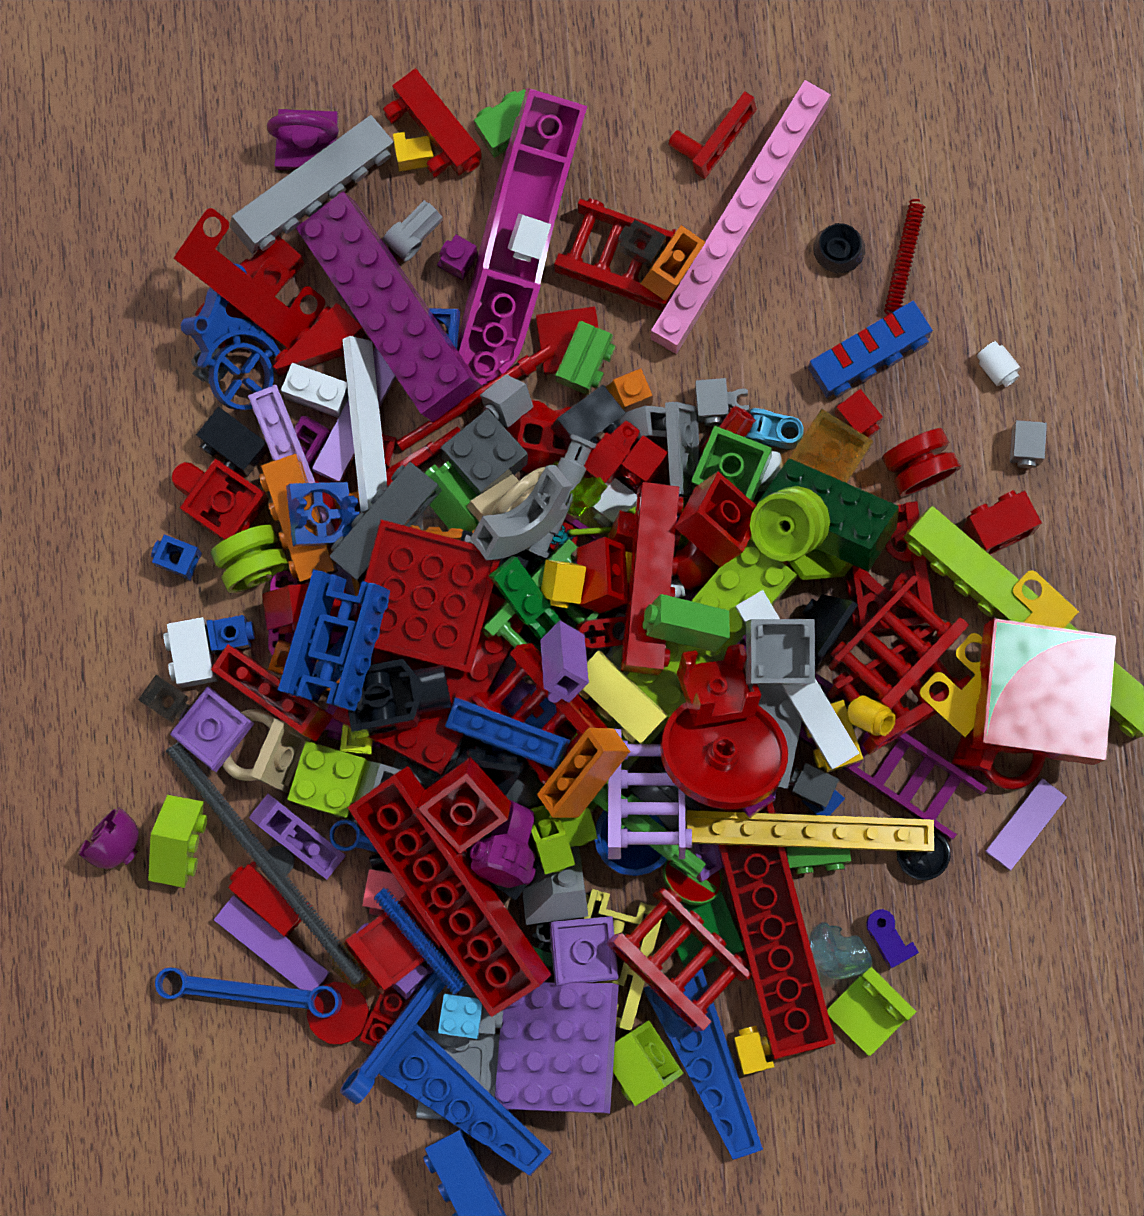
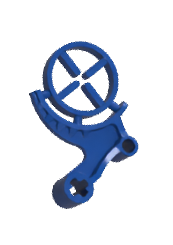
M235 264L237 267H239L242 271H244L247 274L243 266ZM209 288L204 306L199 315L184 318L181 322V330L185 335H190L201 350L197 365L201 368H205L207 365L210 366L209 384L216 399L230 409H253L251 403L239 405L230 400L242 383L253 393L273 386L274 373L269 358L277 356L280 351L273 339L261 327L245 319L230 317L226 312V306L229 302L212 288ZM240 335L256 340L266 351L263 352L252 344L241 343ZM232 337L233 344L223 347L212 359L211 356L215 349L224 340ZM236 348H243L252 352L241 368V371L225 357L227 353ZM260 360L265 376L263 389L250 378H244L242 381L240 379L233 380L223 394L218 382L219 365H222L232 375L248 374L257 361Z

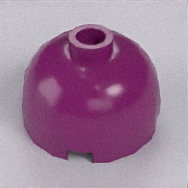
M120 807L117 810L113 809L93 829L92 832L94 834L90 839L92 842L90 843L88 840H85L79 849L78 855L91 865L102 869L115 868L122 862L125 865L129 864L138 853V850L134 848L139 839V831L135 821Z

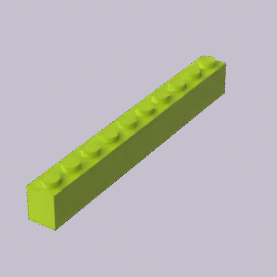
M931 506L925 510L903 536L908 542L906 546L914 554L925 556L932 562L930 567L941 576L947 575L955 582L953 585L955 589L966 597L969 595L978 602L977 607L987 616L992 617L994 615L997 619L1024 622L1032 613L1013 593V587L1019 579L935 507ZM1023 584L1022 593L1027 599L1034 600L1039 597ZM1070 623L1064 628L1070 630H1077ZM1114 661L1110 716L1120 723L1119 729L1131 738L1134 736L1136 738L1144 737V686Z

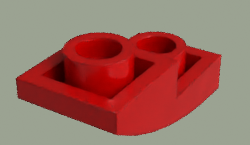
M393 987L384 994L380 993L359 1041L376 1047L414 997L415 993L407 1000Z

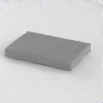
M666 402L670 485L680 487L679 496L690 498L693 492L691 480L700 461L697 407L679 402Z

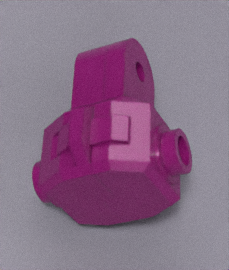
M510 800L512 803L508 820L492 831L491 837L477 841L470 852V857L473 859L471 869L479 877L506 888L523 884L527 885L533 880L535 875L533 864L536 855L528 845L535 815L532 810Z

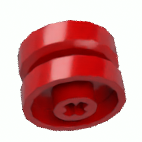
M943 428L932 429L914 436L893 447L882 456L889 472H901L894 480L900 496L911 495L931 487L960 470L961 465L955 453L943 452L950 443Z

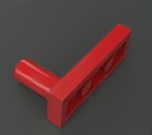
M744 91L704 146L679 130L672 134L668 145L693 160L695 173L706 179L756 112L755 98Z

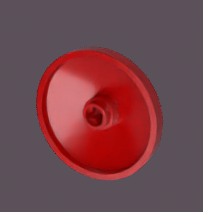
M685 702L672 713L665 725L661 738V759L672 782L690 798L714 808L740 809L763 801L779 786L788 763V746L784 733L776 720L759 705L754 717L694 726L687 703Z

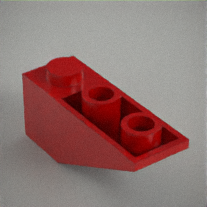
M338 303L332 308L328 306L318 315V322L310 329L307 327L302 330L296 338L297 342L289 350L286 348L277 355L273 368L280 377L288 374L292 363L307 368L344 356L343 339L348 336L362 338L365 335L363 327Z

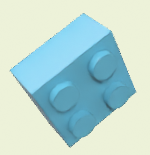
M444 994L438 1033L478 1039L483 1005L480 1000Z

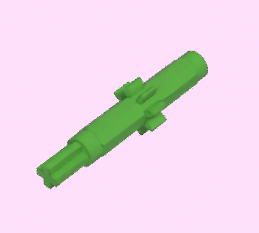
M608 783L602 787L592 800L607 813ZM621 794V799H627ZM634 794L628 797V802H643ZM628 815V818H621V829L626 827L631 832H669L649 815ZM649 845L667 860H672L693 878H696L706 865L704 861L687 848L685 850V859H679V845Z

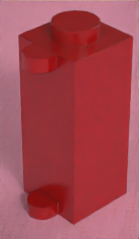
M252 861L245 868L242 865L238 867L229 878L232 883L228 888L279 933L288 938L302 922L301 917H298L299 914H296L294 908L292 909L289 906V903L286 902L287 899L284 900V897L279 893L280 891H277L275 885H272V882L256 869L258 867L256 862Z

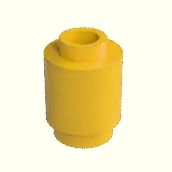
M864 695L854 699L847 711L848 720L852 725L875 736H886L889 734L896 721L895 714L891 712L889 707Z

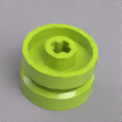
M800 486L784 488L761 500L753 510L750 521L752 539L758 549L769 558L782 562L796 560L819 547L827 537L830 526L828 508L821 497L812 490Z
M260 525L241 531L212 548L210 553L216 566L226 569L221 578L229 593H237L259 586L271 580L276 573L285 571L289 567L284 551L282 549H273L279 540L271 525Z

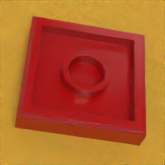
M595 306L536 315L541 349L550 345L556 354L543 362L544 375L557 373L579 321L599 328Z

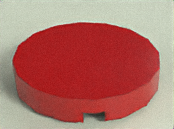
M332 982L323 985L331 986L338 990L342 997V1006L336 1015L327 1018L317 1017L310 1009H307L306 1017L310 1029L317 1038L329 1044L342 1045L353 1041L363 1033L369 1018L370 1009L366 998L358 988L349 983ZM327 990L319 992L314 1000L316 1009L322 1014L331 1012L335 1006L333 994Z

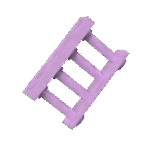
M615 729L621 737V729ZM623 741L630 750L628 756H661V744H628V741ZM620 764L608 780V859H621V848H628V845H679V859H685L686 848H692V829H685V794L678 788V802H628V799H621V789H628V786L676 785L667 773H628V770H621ZM628 815H678L679 832H628V829H621V818H628Z

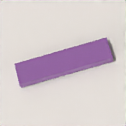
M234 895L214 919V921L299 989L312 991L316 987L321 986L330 974L327 969L287 937H284Z

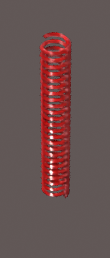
M920 199L909 201L910 205H908L909 209L907 210L908 214H906L907 218L904 223L903 236H901V241L899 242L901 245L898 246L899 250H897V259H895V268H893V277H891V286H889V295H887V304H885L886 308L884 309L887 315L891 313L886 310L894 312L903 307L901 304L904 302L901 299L905 298L903 296L906 294L904 290L907 289L905 286L908 285L906 281L909 280L908 276H910L908 272L911 271L910 267H912L910 263L913 262L912 258H914L912 254L915 253L914 250L916 249L914 245L917 244L919 227L922 226L920 223L923 222L921 218L924 217L922 214L925 213L923 209L926 208L923 204L912 202H920Z

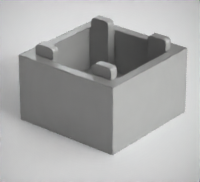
M815 619L747 620L746 684L815 683Z

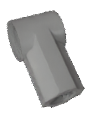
M424 200L402 223L397 222L387 231L383 237V242L406 262L418 252L422 246V241L443 221V217L430 203Z

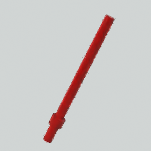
M547 345L530 357L526 355L519 359L516 366L471 393L436 421L432 422L429 420L397 440L398 446L402 451L406 450L482 401L480 394L504 375H509L515 379L524 374L526 376L537 370L536 367L556 355L552 347Z

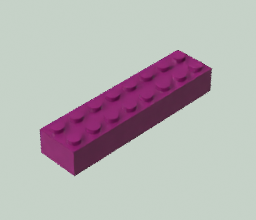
M342 191L296 227L423 416L432 422L436 421L482 386L356 201Z

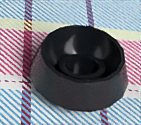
M835 223L824 228L816 236L813 252L817 262L825 270L833 273H847L854 270L862 262L865 255V242L861 234L852 226L844 223Z
M934 829L933 852L896 851L897 861L901 869L910 877L918 880H931L940 876L948 867L951 858L950 845L946 837L937 829Z

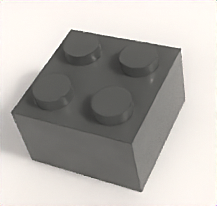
M488 409L441 446V458L445 463L449 461L477 496L510 475H515L528 463V453Z

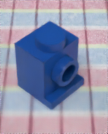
M165 534L161 541H156L151 552V557H153L152 563L156 567L184 577L187 580H191L202 555L198 547ZM175 553L181 554L177 563L171 562V556Z
M244 615L206 621L211 651L215 655L221 654L227 644L238 650L251 649L250 640L255 639L252 621L247 622ZM228 628H235V636L231 638L226 637V630Z

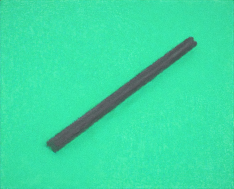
M177 742L172 747L167 748L166 753H168V756L172 758V761H175L179 770H182V773L184 772V776L186 775V778H189L188 781H191L193 787L196 790L198 789V793L200 792V796L202 795V798H205V801H207L209 807H212L211 809L214 810V813L216 812V815H219L218 818H221L223 824H226L225 827H228L233 836L235 835V839L237 838V841H240L239 844H242L244 850H247L246 853H249V856H251V859H254L253 861L256 862V865L259 868L261 867L260 870H263V874L265 873V876H268L267 879H270L272 885H275L277 891H280L279 893L282 894L284 900L287 899L286 902L289 903V906L292 909L294 908L296 914H299L298 917H301V921L303 920V923H306L305 926H308L310 932H313L315 938H318L322 947H325L327 953H330L334 962H337L339 968H342V971L349 977L351 983L356 985L366 979L368 975L365 976L366 972L362 973L364 969L360 970L362 966L357 967L359 963H356L357 960L353 961L354 957L350 958L352 954L348 955L350 952H345L347 948H344V945L340 946L342 942L338 943L340 939H337L338 937L336 936L333 937L335 933H332L333 931H328L331 928H326L328 926L325 924L326 922H321L323 919H319L321 917L318 915L319 913L316 912L314 914L316 911L312 910L314 907L311 906L309 901H305L304 895L300 896L302 892H298L299 889H296L297 886L291 883L292 881L289 880L288 875L282 871L283 869L280 868L278 863H274L276 860L270 857L271 854H268L269 852L263 848L264 846L254 836L255 834L249 831L250 828H247L248 826L242 822L241 817L238 816L231 805H228L229 802H226L225 797L220 794L215 785H212L213 783L210 782L211 780L208 779L201 768H198L199 765H196L195 760L180 745L181 743Z

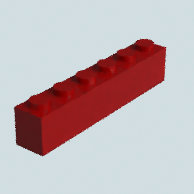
M642 482L637 489L628 586L629 603H627L621 671L659 675L664 670V667L669 665L670 649L665 648L666 640L647 636V630L643 629V622L647 606L652 604L660 594L675 597V587H671L672 576L676 575L678 568V557H673L674 545H679L681 535L675 528L677 515L680 516L683 509V497H679V486Z

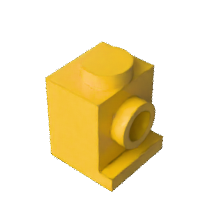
M757 1025L740 1029V1036L733 1039L742 1074L745 1075L773 1068V1061L767 1062L765 1057L771 1055L767 1037H760Z

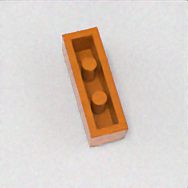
M588 728L537 795L553 818H579L628 756L630 750L615 729Z

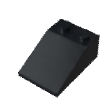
M822 594L818 601L812 598L802 614L807 616L805 619H815V669L819 667L850 621L858 606L855 602Z

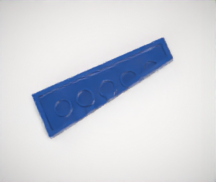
M702 968L684 987L685 992L683 994L691 1001H697L709 988ZM649 986L644 987L643 989L732 1159L734 1160L763 1150L714 1002L706 1009L708 1012L706 1016L712 1022L704 1031L695 1032Z
M417 1023L379 1072L381 1076L529 1176H532L552 1154V1151Z

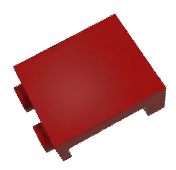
M405 894L400 898L397 905L401 903L400 907H404L402 911L406 909L405 914L409 913L407 917L411 915L410 920L414 919L412 923L416 922L415 926L419 925L418 928H421L420 932L424 931L422 935L426 934L425 938L429 937L427 941L431 940L430 944L434 943L432 947L436 946L435 950L442 949L443 946L415 905ZM386 912L358 933L355 932L344 942V946L354 959L357 960V963L362 966L361 968L364 969V972H366L381 994H384L425 962V958L419 955L420 952L414 949L415 946L409 943L410 940H407V937L404 936L405 934H402V931L399 930V927L397 928L394 921H391L392 919L389 918V915H386Z

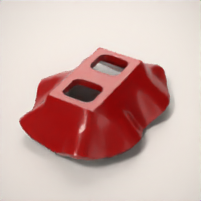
M531 400L533 404L531 410L522 415L508 428L504 426L528 453V463L521 469L522 471L529 474L541 467L557 466L560 458L565 457L567 450L553 447L555 433L550 427L559 416L572 407L553 410L541 401ZM528 424L540 426L543 429L541 441L537 445L523 441L525 426Z

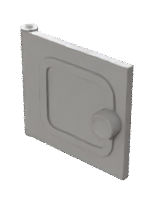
M424 1030L495 1097L499 1034L479 1033L478 1039L440 1034L438 1031ZM418 1100L417 1118L446 1120Z

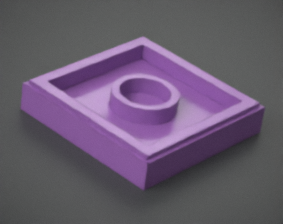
M207 686L170 735L211 770L217 772L255 723L214 689Z
M613 916L549 922L555 985L619 979L616 953L606 944L614 935Z

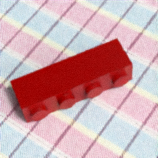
M278 235L275 237L276 241L271 247L265 251L257 250L250 260L245 259L240 265L253 278L268 257H274L289 270V276L281 287L282 289L305 263L302 256ZM274 265L267 267L264 271L265 282L269 285H275L279 282L281 278L280 269ZM204 303L198 308V310L195 313V316L199 315L200 311L204 306ZM231 303L227 304L226 312L230 317L252 321ZM230 337L224 340L219 347L222 349L233 342V338Z
M227 644L211 668L213 672L299 733L314 741L318 740L332 719V714L312 700L278 691L281 681L279 677L229 644Z

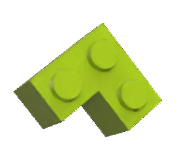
M167 795L150 836L148 881L185 888L189 876H195L198 858H193L199 844L198 834L204 833L207 824V815H203V801Z
M544 805L530 809L535 815L530 838L545 875L552 872H560L567 867L575 865L571 847L582 846L589 841L598 839L589 806H587L579 818H553Z

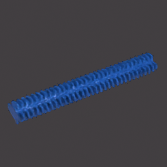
M383 888L374 898L377 901L376 903H380L381 909H385L386 915H389V918L392 919L391 921H394V924L397 925V928L399 927L402 934H405L404 936L407 937V940H410L409 943L415 946L414 949L420 952L419 955L425 958L424 961H428L427 964H430L429 967H433L434 973H438L439 979H443L442 983L444 982L445 986H448L447 989L453 992L452 995L458 993L467 983L463 984L464 979L460 981L462 977H458L459 973L455 975L457 971H453L454 967L450 968L451 964L448 965L449 961L445 962L446 958L442 959L444 955L440 956L441 952L437 953L439 949L435 950L436 946L432 947L434 943L430 944L431 940L427 941L429 937L425 938L426 934L422 935L424 931L420 932L421 928H418L419 925L415 926L416 922L412 923L414 919L410 920L411 915L407 917L409 913L405 914L406 909L402 911L404 907H400L401 903L397 905L399 901H395L396 897L392 899L393 894L390 895L391 891L387 893L388 888Z

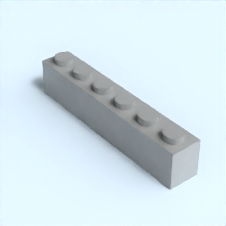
M372 115L368 116L231 217L229 227L252 254L259 249L265 251L275 243L276 236L283 231L285 234L290 233L299 225V219L306 214L309 217L322 208L323 205L321 203L329 197L333 199L342 191H345L346 188L344 186L352 180L355 183L362 180L369 171L367 169L374 164L380 166L391 157L390 151L394 141Z

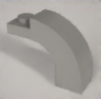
M556 465L546 466L533 491L520 505L502 514L482 516L470 538L486 560L509 557L529 548L546 536L567 512L568 507L564 504V500L572 488L571 483Z

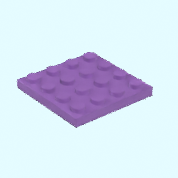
M543 982L539 987L503 1009L495 1098L507 1110L610 1114L619 985L613 983H566V985H555V983Z

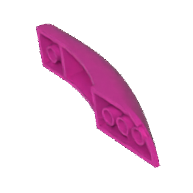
M526 88L519 116L516 117L502 164L458 337L457 350L481 385L505 373L513 365L523 347L541 287V278L561 196L587 110L585 105L530 88ZM518 213L551 224L540 259L532 257L531 262H527L513 257L515 251L507 248Z

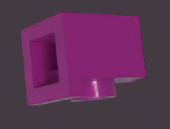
M455 234L452 241L447 240L442 246L439 253L441 259L437 266L463 281L478 257L477 246Z

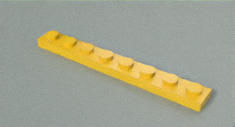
M692 810L685 812V829H692V844L909 852L934 851V820L771 813H756L749 818L745 812Z

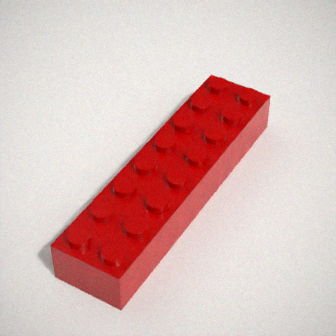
M407 766L347 808L489 1015L493 1017L539 987L552 974L488 881L479 877L471 869L473 859L468 852L464 850L458 854L418 809L424 788L409 766Z
M773 802L758 813L776 814ZM742 808L723 809L719 812H744ZM718 845L772 1059L836 1044L785 848Z

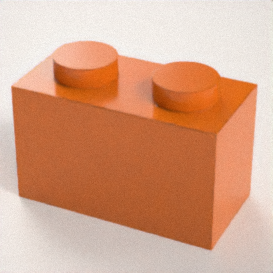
M680 225L640 284L666 301L706 242Z

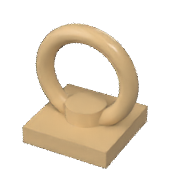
M545 467L532 471L520 481L513 474L471 500L467 508L479 522L482 516L502 514L514 509L531 494Z
M249 709L241 712L251 721H259L267 725L270 729L261 747L254 768L244 769L239 767L233 761L231 754L222 767L233 778L242 781L259 780L289 794L305 741L310 742L311 739L302 735L284 721L278 720L273 714L265 710Z

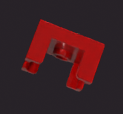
M743 643L728 646L724 659L713 662L695 664L698 656L696 650L682 653L677 676L694 726L755 716L761 693L757 684H753L751 691L748 684H746L743 668L747 654Z

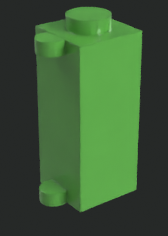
M449 461L440 468L434 464L425 474L436 482L442 491L430 504V507L449 530L456 528L472 532L478 526L479 521L469 511L467 505L477 495Z
M660 594L645 610L643 629L647 630V636L716 652L730 639L729 610Z

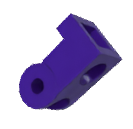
M879 909L869 915L866 921L867 930L889 970L919 953L913 942L905 946L895 929L894 916L889 911Z

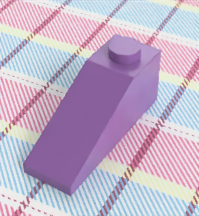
M269 793L249 816L261 829L326 880L346 856Z

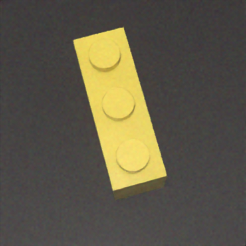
M597 651L587 662L589 683L579 694L586 700L590 697L599 704L596 710L609 722L614 718L622 726L621 734L632 744L636 740L642 744L668 715L601 651Z

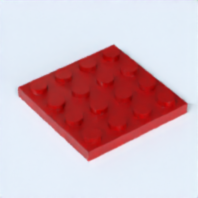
M380 519L364 582L375 583L390 590L388 607L384 612L381 622L380 635L374 648L471 672L494 585L489 575L498 568L500 559L486 560L472 543ZM357 605L354 622L358 621L361 605Z

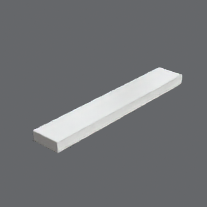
M348 336L343 339L360 511L361 513H366L372 507L371 501L377 492L388 488L372 341Z
M763 590L735 606L745 625L746 621L750 619H780ZM816 679L813 684H781L830 769L838 767L859 754Z

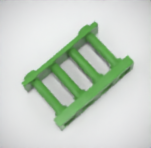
M570 539L564 540L546 559L577 564L572 553L578 547ZM545 560L530 575L540 590ZM507 600L482 626L481 632L487 638L495 634L498 637L502 635L514 648L517 645L528 644L510 627L512 623L509 619L515 612ZM569 603L568 608H562L577 623L574 629L580 622L596 619L600 614L590 610L585 615L574 603ZM542 614L535 619L547 633L553 628Z

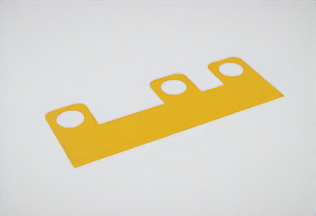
M1028 571L1013 587L1014 595L1032 611L1023 623L1065 628L1079 613L1071 603L1036 571ZM1036 580L1040 583L1042 593L1037 599L1030 600L1023 595L1022 586L1026 581ZM977 633L970 634L956 650L957 658L975 674L968 684L961 690L945 674L937 672L933 674L920 690L921 697L964 737L975 726L976 704L981 691L980 661L971 662L965 656V649L968 644L977 642L982 645V637ZM937 681L944 682L949 688L947 699L941 702L933 700L929 694L930 686Z

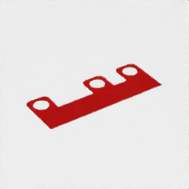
M206 209L173 259L290 349L297 342L296 338L299 333L307 327L310 329L324 308L325 299L314 289L306 286L300 291L290 308L275 296L289 276L287 267L274 257H268L255 276L251 278L215 249L228 231L229 221L215 209ZM209 217H216L221 223V230L214 237L207 236L203 230V224ZM272 265L277 266L281 271V278L275 285H269L264 280V271ZM306 295H312L317 300V308L311 314L303 313L300 308V302Z

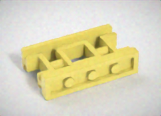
M592 889L591 895L586 894L588 916L584 917V919L592 917L595 903L600 901L601 906L598 914L606 917L613 916L615 935L623 933L625 922L639 925L642 922L643 915H648L656 906L640 902L637 917L608 910L607 905L610 894ZM662 919L643 939L640 951L646 957L653 954ZM624 962L618 980L597 981L596 983L610 982L624 986L627 974L633 976L622 1018L616 1017V1027L632 1031L645 982Z

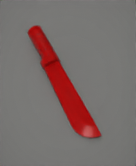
M458 426L434 443L430 441L426 446L386 469L387 486L389 487L393 482L391 478L400 466L404 465L406 467L411 462L418 468L433 456L441 453V446L460 432V428Z

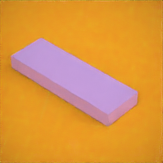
M1042 778L985 852L1007 870L1011 871L1067 797Z

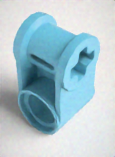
M759 408L750 409L749 413L756 422L745 438L766 446L769 445L786 450H793L801 445L804 427L798 418L776 414ZM760 422H762L760 432H758ZM787 427H792L797 430L798 435L793 439L784 438L781 432Z

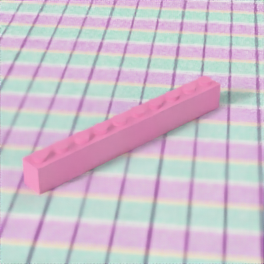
M804 80L713 228L706 243L651 329L652 341L675 354L678 353L828 108L831 94Z

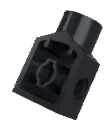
M404 659L371 665L367 671L362 687V696L356 710H348L351 732L355 739L417 727L421 714L452 708L444 665L412 670Z

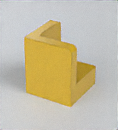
M405 132L393 134L399 172L428 167L426 163L433 158L428 136L406 139Z

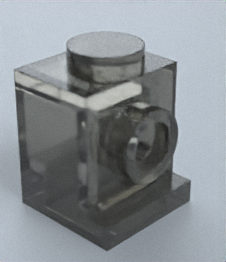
M635 219L630 227L625 226L617 240L620 243L621 253L646 265L648 269L652 267L666 246L665 235ZM643 242L646 247L641 250L635 244Z
M155 675L138 699L171 723L175 719L180 721L190 708V705L187 704L190 698L158 675ZM167 697H172L174 702L171 707H165L164 700Z

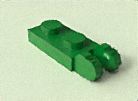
M511 556L489 575L522 623L530 628L538 640H541L547 632L535 620L543 614L551 627H554L560 620L517 557Z

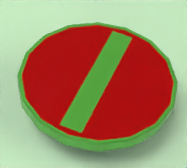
M672 860L665 861L662 870L664 883L667 888L675 891L683 902L689 905H704L712 902L720 893L722 886L720 870L701 882L693 878Z

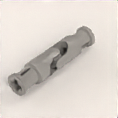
M571 433L570 439L572 441L565 457L560 458L557 467L571 483V490H573L581 482L586 471L584 465L591 449H595L597 444ZM581 446V450L578 454L577 459L575 460V456L579 450V447ZM571 490L564 500L568 510L573 500V493L570 494ZM567 512L546 536L526 550L548 558L549 553L547 551L553 536L559 533Z

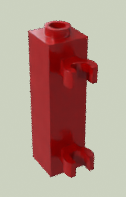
M416 68L392 85L394 96L397 100L390 102L383 108L385 111L384 115L392 124L400 119L405 112H408L425 135L429 137V140L440 152L439 155L434 156L426 163L428 165L427 169L434 178L443 173L448 166H451L457 175L460 176L464 172H472L480 165V160L482 159L480 147Z

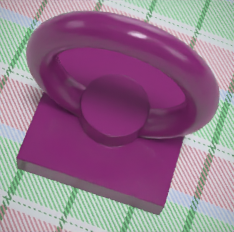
M278 109V115L272 117L267 122V131L276 138L275 169L294 171L336 141L339 133L338 111Z

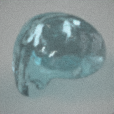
M821 922L812 929L809 943L815 966L823 975L832 979H847L864 973L872 966V957L860 937L856 935L843 937L840 934V931H842L841 927L829 926L827 922Z

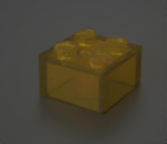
M821 409L793 451L790 459L845 483H849L871 449L873 440Z

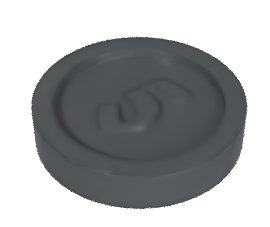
M274 846L267 851L269 852L268 854H271L270 857L276 860L274 863H278L286 875L292 871L295 859L291 851L284 846Z

